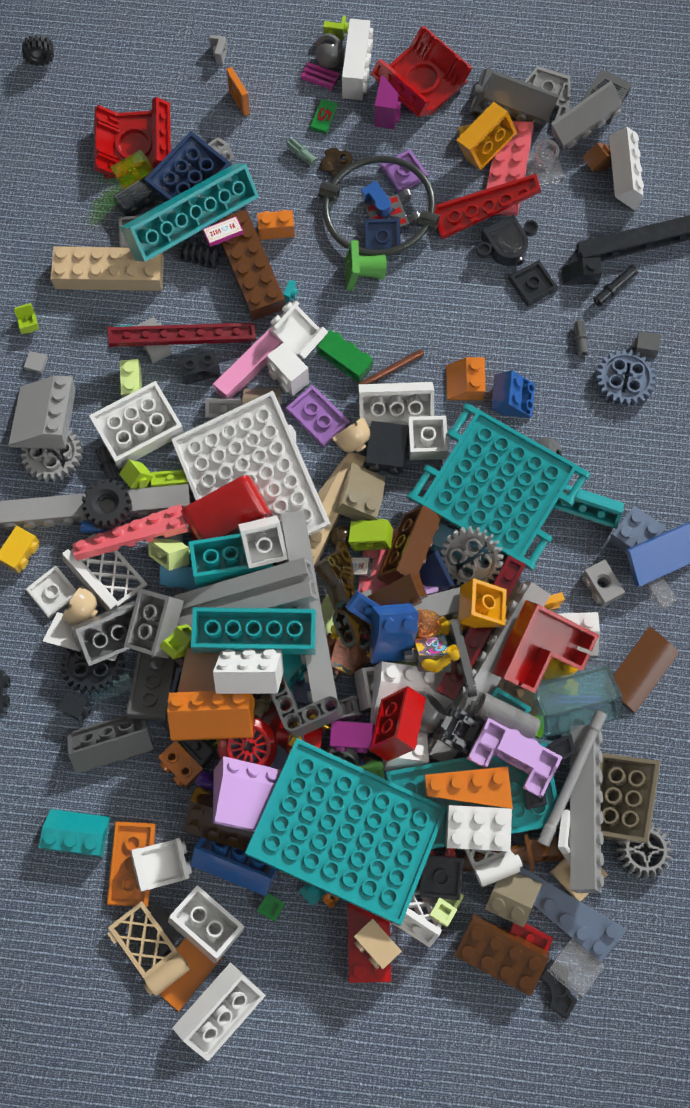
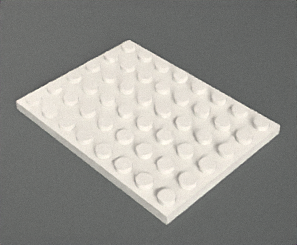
M273 391L171 439L196 500L241 476L249 475L258 484L272 515H277L279 521L282 520L281 514L304 510L309 536L331 526Z

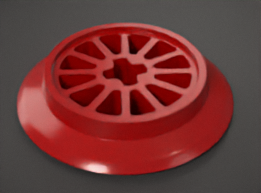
M254 717L253 737L255 731L259 732L260 735L254 740L253 738H239L241 743L233 741V739H219L220 759L223 756L238 759L244 754L242 761H246L248 755L250 763H253V754L258 760L254 764L270 767L277 753L276 736L267 723ZM261 737L264 738V742L256 744ZM246 741L248 743H253V746L251 747V752H249L248 750H243V747L246 746ZM231 743L237 744L240 747L231 749ZM265 744V751L257 748V746ZM240 750V753L234 757L232 752ZM256 751L264 753L261 759L256 754Z

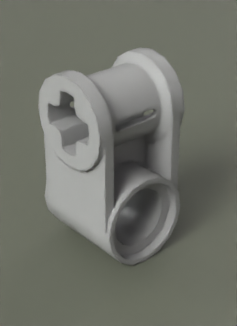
M358 696L338 700L343 708V714L336 721H351L363 716L357 703L359 700ZM330 706L328 711L331 709L335 710L336 706Z

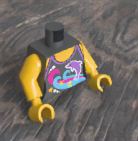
M445 617L437 620L439 628H434L426 637L415 639L413 650L403 651L404 662H415L419 672H451V662L459 659L460 650L455 644L448 646L445 635L441 634L442 632L450 631L449 622Z

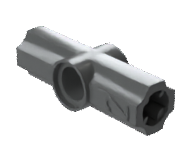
M491 68L483 69L479 83L476 84L473 102L469 111V116L474 120L485 111V108L479 105L483 87L494 71Z

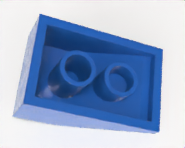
M411 603L372 606L371 664L382 661H404L403 651L412 650L418 631V611Z

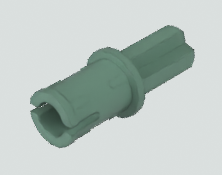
M293 138L287 141V147L297 155L298 159L303 160L310 168L316 164L318 159L307 150V147L301 146Z

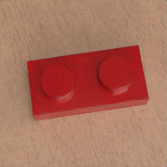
M513 923L509 931L548 951L554 939L553 936L527 923L524 927Z

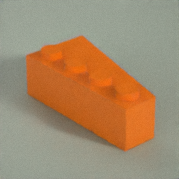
M508 767L423 775L425 796L513 809Z

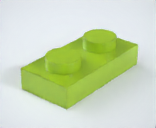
M183 469L151 472L153 475L151 487L188 484L190 487Z

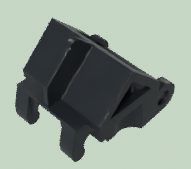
M458 707L456 709L450 708L445 719H440L442 724L437 734L441 736L440 740L444 744L468 756L485 722ZM479 724L480 727L467 750V742L463 738L470 726L475 728Z

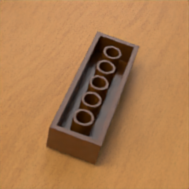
M246 209L223 217L213 224L215 225L236 216L243 229L242 235L224 241L220 245L251 320L254 321L282 311V308L285 306V298Z

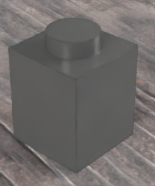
M639 331L637 337H633L631 348L634 349V355L640 352L639 357L646 356V358L655 359L659 352L661 334Z

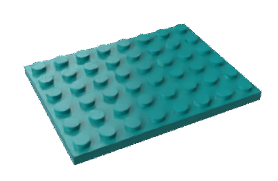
M296 738L244 854L401 926L447 808Z

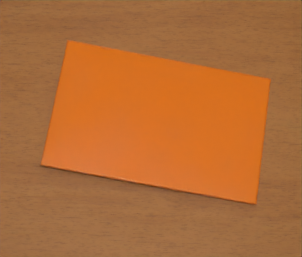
M186 938L176 949L184 957L191 969L159 994L178 1011L181 1010L222 959L220 958L216 964L213 963Z

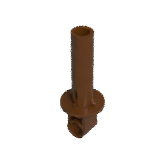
M524 833L525 840H522V844L510 847L511 852L514 855L518 854L522 863H526L527 867L530 865L531 872H534L535 864L555 862L565 858L558 848L559 835H554L549 847L537 842L538 839L530 840L528 834ZM475 852L473 858L475 862L483 860L486 854ZM466 853L458 854L457 857L464 858L463 873L474 871Z

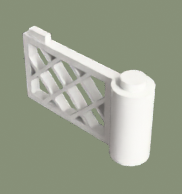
M464 849L481 887L519 873L520 867L523 866L518 854L514 855L511 850L510 852L495 853L492 850L471 849L472 852H470L469 849ZM476 851L486 854L485 858L478 862H475L473 857Z

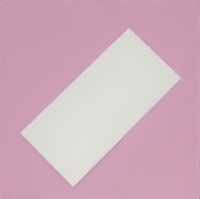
M57 612L43 641L79 651L70 629L73 625L61 620L63 614ZM114 655V656H112V657H110V658H107V659H108V660L115 661L116 658H117V655Z

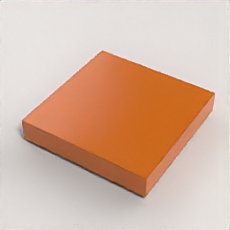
M230 67L226 69L228 90L242 114L247 116L250 114L248 92L233 68Z

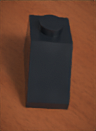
M581 258L562 267L563 285L599 284L602 275L601 258Z

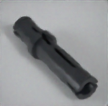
M630 265L610 284H606L603 290L593 297L595 304L602 306L608 299L613 298L618 290L639 273L638 269L634 265Z

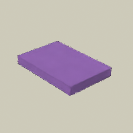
M313 385L285 408L323 448L333 440V437L350 425V421Z

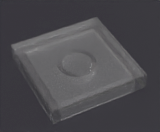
M571 938L547 971L577 997L582 999L605 965Z

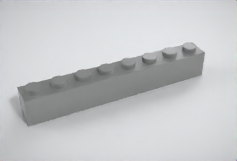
M589 725L570 726V734L572 735L576 755L570 756V770L587 734ZM601 731L594 741L570 795V890L576 893H601V887L604 886V877L601 874V866L604 864V857L601 853V844L604 841L603 833L601 832L603 813L600 811V803L603 802V794L600 791V783L603 781L602 771L600 770V763L603 759L600 750V743L602 742Z

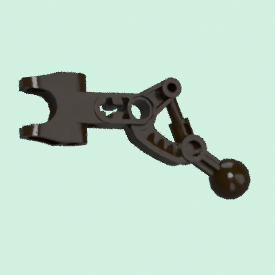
M338 526L330 534L331 544L336 548V551L314 564V569L325 583L332 607L335 610L332 618L333 624L342 644L347 648L357 645L362 650H367L371 646V624L345 607L355 594L353 588L354 569L350 553L347 550L351 546L348 542L350 529L346 526ZM347 634L353 637L350 643L346 639ZM362 634H366L368 636V642L366 645H363L362 643Z

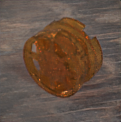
M418 609V631L416 636L424 638L436 636L441 628L440 616L432 610Z

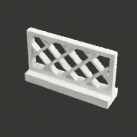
M67 549L62 553L63 562L95 596L106 611L122 606L138 594L139 589H144L148 586L118 550L109 552L115 555V561L104 560V554H102L101 560L87 558L76 561L73 549ZM89 563L100 564V572H91L89 570ZM103 564L114 565L113 574L102 573ZM125 566L127 568V575L116 574V567ZM101 577L113 578L112 586L103 585ZM115 578L126 579V586H114ZM129 579L137 580L141 585L137 588H128ZM113 591H125L124 597L117 601L113 597Z
M417 886L402 925L396 926L430 948L442 931V924L429 916L433 909L432 906L435 905L438 899L421 897L423 902H418L415 895H418L419 890ZM421 907H426L429 914L424 915ZM409 908H415L416 913ZM432 919L434 925L427 920Z

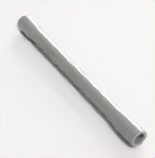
M596 710L587 734L550 817L537 841L549 847L562 813L607 714Z

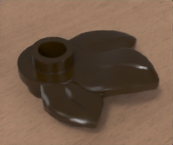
M329 148L324 151L326 158L321 161L319 170L331 172L333 180L343 168L352 163V155L346 150L340 151L337 148Z

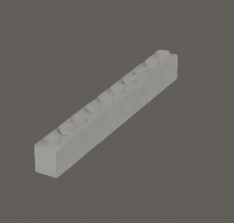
M188 484L127 490L132 501L130 517L144 518L152 513L166 510L171 506L181 504L182 508L191 504ZM84 493L0 501V526L5 530H14L16 525L32 529L35 526L41 525L52 527L54 524L72 525L74 522L88 521L81 506L83 504L82 496L86 495ZM111 499L104 500L100 504V509L103 512H109L114 509L115 503Z
M304 510L281 514L282 520L280 525L282 532H284V544L288 554V559L285 560V563L301 558H306L312 562L319 599L296 606L297 609H316L317 613L316 655H301L302 664L307 665V671L304 672L305 683H310L311 691H307L309 703H314L328 696L337 698Z
M525 581L518 587L517 596L514 600L510 601L506 608L508 611L505 616V626L497 627L495 633L489 636L486 641V648L479 653L476 659L477 663L472 668L476 683L474 686L477 687V696L469 698L465 685H463L454 702L447 706L446 714L450 708L456 709L457 707L469 714L471 700L479 701L485 693L492 695L501 680V677L492 672L525 600L544 607L551 595L533 582ZM436 730L433 737L428 739L429 755L440 762L453 760L458 751L444 744L440 740L441 736L437 734L438 730Z

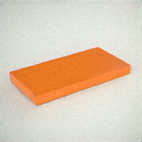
M115 822L107 905L135 907L143 901L145 906L149 907L150 890L139 892L130 851L155 844L156 824Z

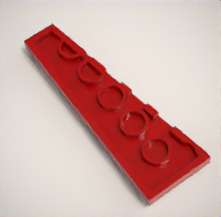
M535 173L437 204L435 214L440 215L438 227L441 238L445 239L541 193L537 174Z

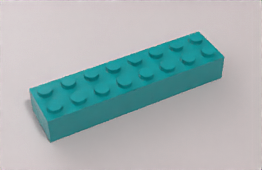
M235 163L120 228L135 261L146 262L257 199L259 195L247 165Z

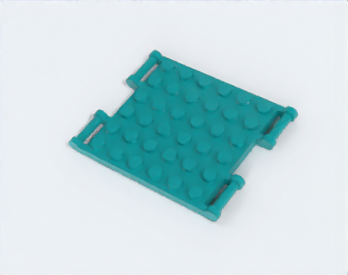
M465 403L462 408L463 411L452 429H449L446 433L449 439L457 441L456 446L440 471L429 465L425 466L423 469L424 473L406 498L420 506L425 505L440 515L441 518L460 529L464 527L467 531L469 526H472L473 531H475L479 527L480 533H483L486 529V536L493 534L494 536L491 540L499 541L496 547H502L501 553L525 563V568L534 571L535 563L546 545L550 544L553 539L551 535L540 530L558 500L562 501L566 506H573L576 495L584 482L590 478L591 474L474 406ZM469 414H472L474 417L462 435L458 434ZM573 474H578L579 477L569 494H564L563 491ZM430 476L435 477L423 498L418 496ZM537 536L541 540L528 560L524 555Z

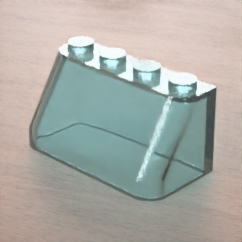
M609 665L597 666L593 669L541 680L536 693H533L541 727L546 736L570 732V726L589 725L596 710L607 714L604 723L614 721L621 715L622 694Z

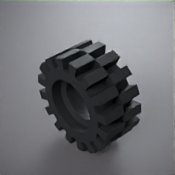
M31 35L29 39L26 37L25 41L22 42L23 59L27 63L30 62V65L34 63L36 66H39V64L45 66L44 63L50 64L54 59L52 41L48 37L44 39L43 35L40 37L38 35L32 37Z

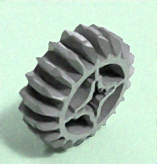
M651 824L649 836L657 842L659 847L651 845L650 841L648 843H639L638 846L629 847L630 842L617 841L618 845L623 846L616 849V852L623 854L618 857V860L624 859L626 863L622 864V867L629 866V874H632L635 870L636 878H639L641 873L644 879H648L649 874L652 878H655L656 872L658 874L663 873L661 867L665 869L669 867L665 861L672 860V857L667 855V853L673 852V849L667 848L671 841H664L667 834L660 835V827L653 831V824ZM644 847L646 850L651 852L645 854L644 852L637 850ZM630 854L636 855L642 866L636 864ZM660 854L657 863L653 867H649L648 863L650 862L651 855Z

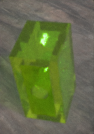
M141 150L110 167L123 189L143 179L153 171L151 164Z

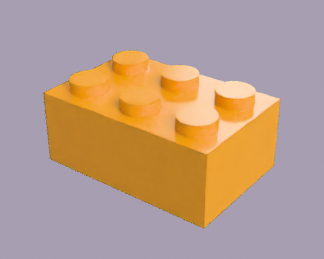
M493 102L456 141L466 160L481 171L517 134V131L508 111Z

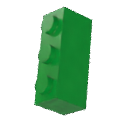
M329 329L324 338L316 345L317 354L357 383L361 382L373 368L372 357L365 352L362 353L352 342L348 343L338 332L334 333Z

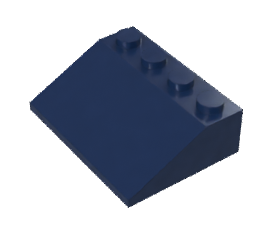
M190 131L144 181L166 202L230 167L232 163Z

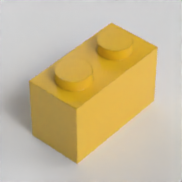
M16 525L0 549V563L20 573L28 565V559L31 554L38 550L39 540L35 535Z

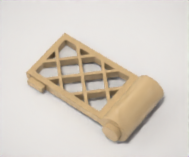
M143 901L108 927L110 930L107 933L114 944L118 942L144 978L146 982L144 988L150 995L158 996L191 969ZM141 908L146 914L145 922H133L134 913ZM121 923L129 924L128 936H120L115 928ZM133 924L144 926L142 938L131 937ZM147 926L157 929V940L145 939ZM130 939L141 941L139 954L130 951ZM145 941L156 943L154 955L143 954ZM159 943L167 944L172 952L166 957L157 956ZM142 956L154 958L152 968L147 972L141 966ZM157 958H158V959H162L161 961H159V962L156 964Z

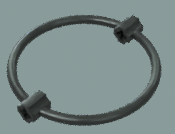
M392 156L363 158L343 168L333 178L331 183L324 181L320 185L319 197L324 198L323 218L331 236L341 246L348 250L350 242L337 232L331 221L330 201L336 202L338 200L341 190L338 184L347 174L359 167L373 163L395 164L415 174L427 191L429 206L428 211H421L418 220V226L421 228L409 240L398 246L381 250L359 247V255H394L416 244L428 229L433 231L437 229L440 215L435 214L436 200L434 190L426 175L418 167L406 160Z

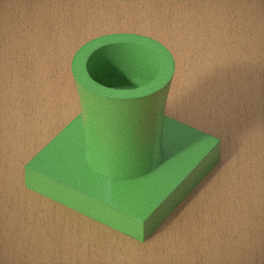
M351 240L345 256L346 290L353 291L358 276L384 280L387 266L386 255L359 256L358 240Z

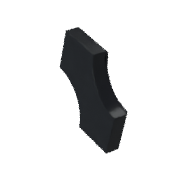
M550 959L540 977L545 981L550 990L551 1000L548 1008L568 1019L578 1000L568 989L567 977L569 970Z

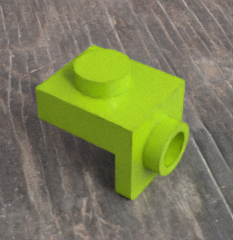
M342 16L341 23L324 21L323 34H333L339 40H344L345 33L348 34L349 23H346V16Z
M31 303L14 308L21 334L39 330Z

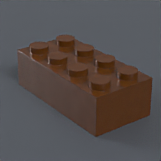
M425 505L403 513L392 539L391 549H388L376 578L389 585L408 574L420 576L419 571L427 559L426 554L433 544V536L440 527L441 516Z
M474 913L454 954L456 958L529 996L532 995L549 960L548 951Z

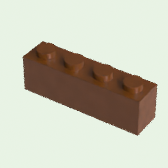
M408 574L367 597L380 606L406 603L416 606L422 603L421 600L428 596L420 576Z

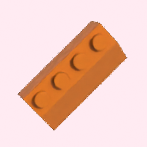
M216 691L169 693L167 715L171 741L253 738L255 706L253 695L216 694Z

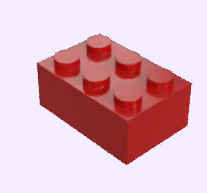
M409 686L382 698L369 750L387 762L415 750L426 698Z

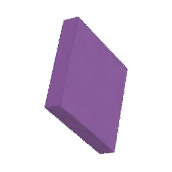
M410 149L396 156L418 167L428 178V173ZM390 163L380 165V169L397 193L421 182L415 174L404 167Z

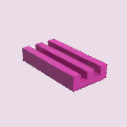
M309 62L304 69V73L301 75L302 80L330 90L334 89L339 78V73Z

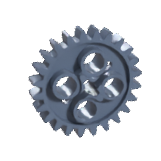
M623 349L622 354H620L616 350L614 355L609 353L608 358L604 357L602 363H599V369L596 371L598 376L595 381L599 382L597 388H602L600 394H607L606 400L612 398V404L618 401V405L621 406L624 402L626 407H628L630 402H632L636 406L637 400L643 403L644 398L648 399L649 393L653 392V387L656 384V381H654L656 374L652 373L655 368H649L652 362H645L646 356L640 358V352L633 355V350H630L628 354ZM627 364H629V365H630V368H629V372H628V375H627V383H626V385H625V392H622V385H623L624 379H625L624 374H625L626 369H627ZM615 366H619L622 369L618 370L615 368ZM633 370H638L640 374L635 373ZM611 382H615L619 386H614ZM629 386H634L637 390H632Z

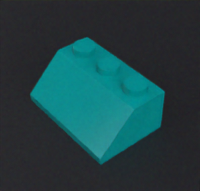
M50 809L42 827L38 848L47 851L104 858L111 817Z

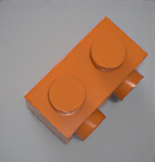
M293 210L257 213L260 240L295 237Z
M174 741L158 757L161 760L159 765L166 773L171 771L175 775L173 780L180 787L184 785L188 789L196 781L198 774L204 771L177 741Z

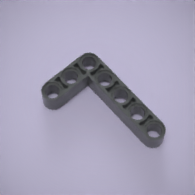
M284 673L279 687H283L284 690L281 693H270L284 728L290 736L295 738L341 718L343 714L342 706L337 698L333 696L325 697L298 709ZM291 705L289 710L283 711L285 706ZM330 706H336L335 710L328 711ZM312 714H317L314 720H309ZM298 722L296 728H290L293 723Z

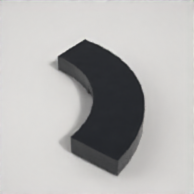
M571 734L563 736L545 747L562 756L560 763L566 758L576 755ZM527 790L524 791L526 809L547 805L546 791L541 798Z

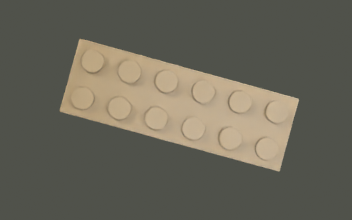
M53 247L51 281L55 289L162 291L163 252L146 262L135 261L130 248Z

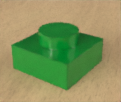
M268 893L257 911L275 922L285 903Z

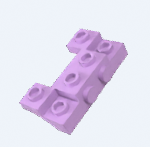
M488 718L467 758L486 769L494 755L528 773L523 789L541 798L556 772L562 756L539 745L536 740L520 735L519 731L509 729Z

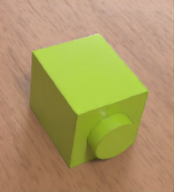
M130 459L119 473L128 486L133 489L146 488L153 478V475L143 463Z

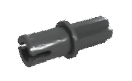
M577 320L574 322V341L577 346V356L584 357L589 355L588 335H586L585 322Z

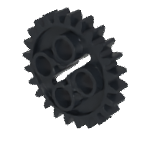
M66 648L68 654H62L64 660L60 661L62 666L60 670L64 674L63 678L67 681L68 686H73L74 691L80 688L81 694L88 690L89 695L92 694L93 690L100 694V688L108 691V684L114 687L113 680H120L118 674H123L122 667H125L123 661L125 659L124 654L119 653L115 661L105 659L88 666L84 658L80 657L82 655L80 651ZM81 671H86L84 674L78 675ZM105 671L104 674L98 675L99 672Z

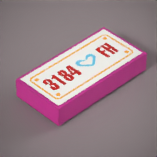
M235 216L204 228L203 233L211 247L242 235L243 229Z

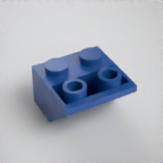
M513 370L494 375L491 409L504 416L532 418L535 383Z

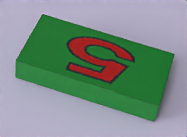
M321 99L310 130L327 135L338 108V103Z

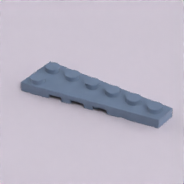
M520 867L519 873L542 883L534 906L597 960L602 962L627 930L524 867Z

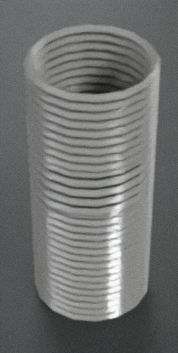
M487 693L481 696L474 711L475 717L484 721L490 718L509 729L519 731L520 735L526 738L534 739L540 726V719Z

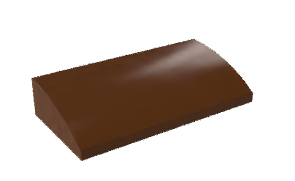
M649 626L602 690L635 714L677 657L679 651Z

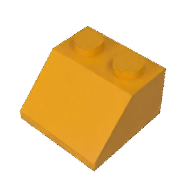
M474 578L460 586L459 623L474 628L505 626L507 589Z

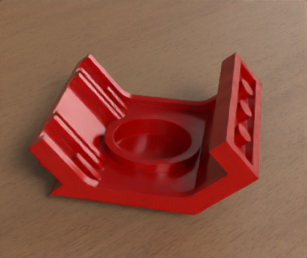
M421 26L408 49L390 65L382 59L378 60L370 75L378 82H380V77L384 76L399 94L398 99L414 114L422 117L434 114L468 82L466 79L473 67L425 26Z
M155 97L152 99V110L117 113L100 105L94 107V170L103 173L104 179L148 176L171 152L169 102Z

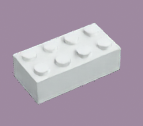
M350 19L342 74V98L363 100V94L367 93V79H369V64L371 63V50L373 48V28H370V20Z

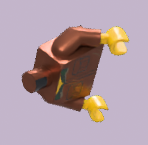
M332 625L330 628L332 633H328L326 637L334 683H337L340 674L351 676L369 663L370 652L362 650L357 645L351 648L344 646L334 625Z

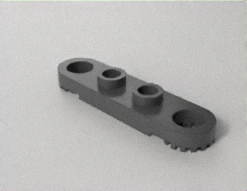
M458 619L449 620L453 644L460 650V657L458 663H456L458 675H462L467 696L469 698L477 696V687L474 686L476 683L465 641L461 634V628H459Z

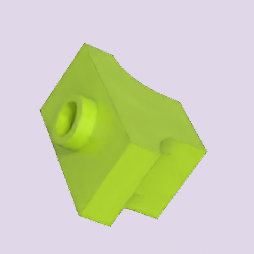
M188 624L177 626L173 633L162 641L159 647L172 659L185 656L186 650L191 648L192 628Z

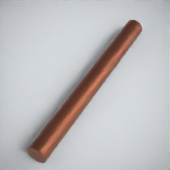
M419 349L358 383V386L359 384H372L424 355L423 350Z

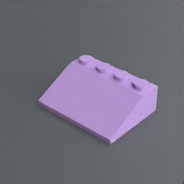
M223 756L214 769L213 823L254 832L282 770Z

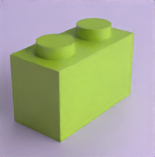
M385 519L353 521L350 526L348 542L354 551L391 549L393 528L389 521Z

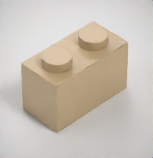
M374 919L354 936L356 939L354 944L362 953L366 951L371 956L368 960L376 969L380 967L383 970L402 952Z

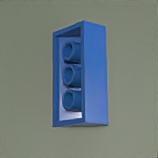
M202 837L194 848L190 865L264 896L268 894L278 872L277 869L245 855L243 850Z

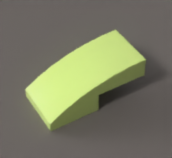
M460 895V900L438 898L429 916L445 927H448L464 895Z

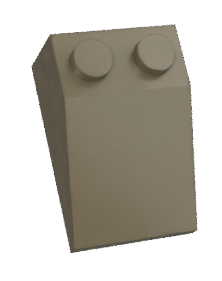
M351 463L335 512L355 521L375 520L382 503L386 477Z

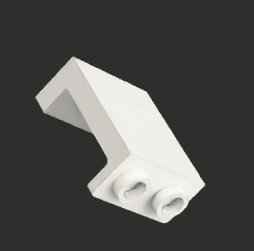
M298 301L288 302L282 308L284 312L271 320L270 323L272 325L268 330L302 360L309 355L328 331L324 327L319 328L298 307L300 304Z
M176 838L175 840L130 851L139 892L190 878L189 874H192L189 861H185L184 854L187 853L184 841L181 842L180 838Z

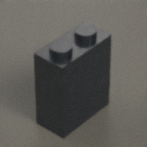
M371 421L365 469H369L372 472L385 471L391 475L402 474L409 425Z

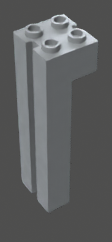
M306 558L297 559L174 596L177 599L184 600L177 626L188 624L191 628L193 607L288 609L319 600L312 562Z

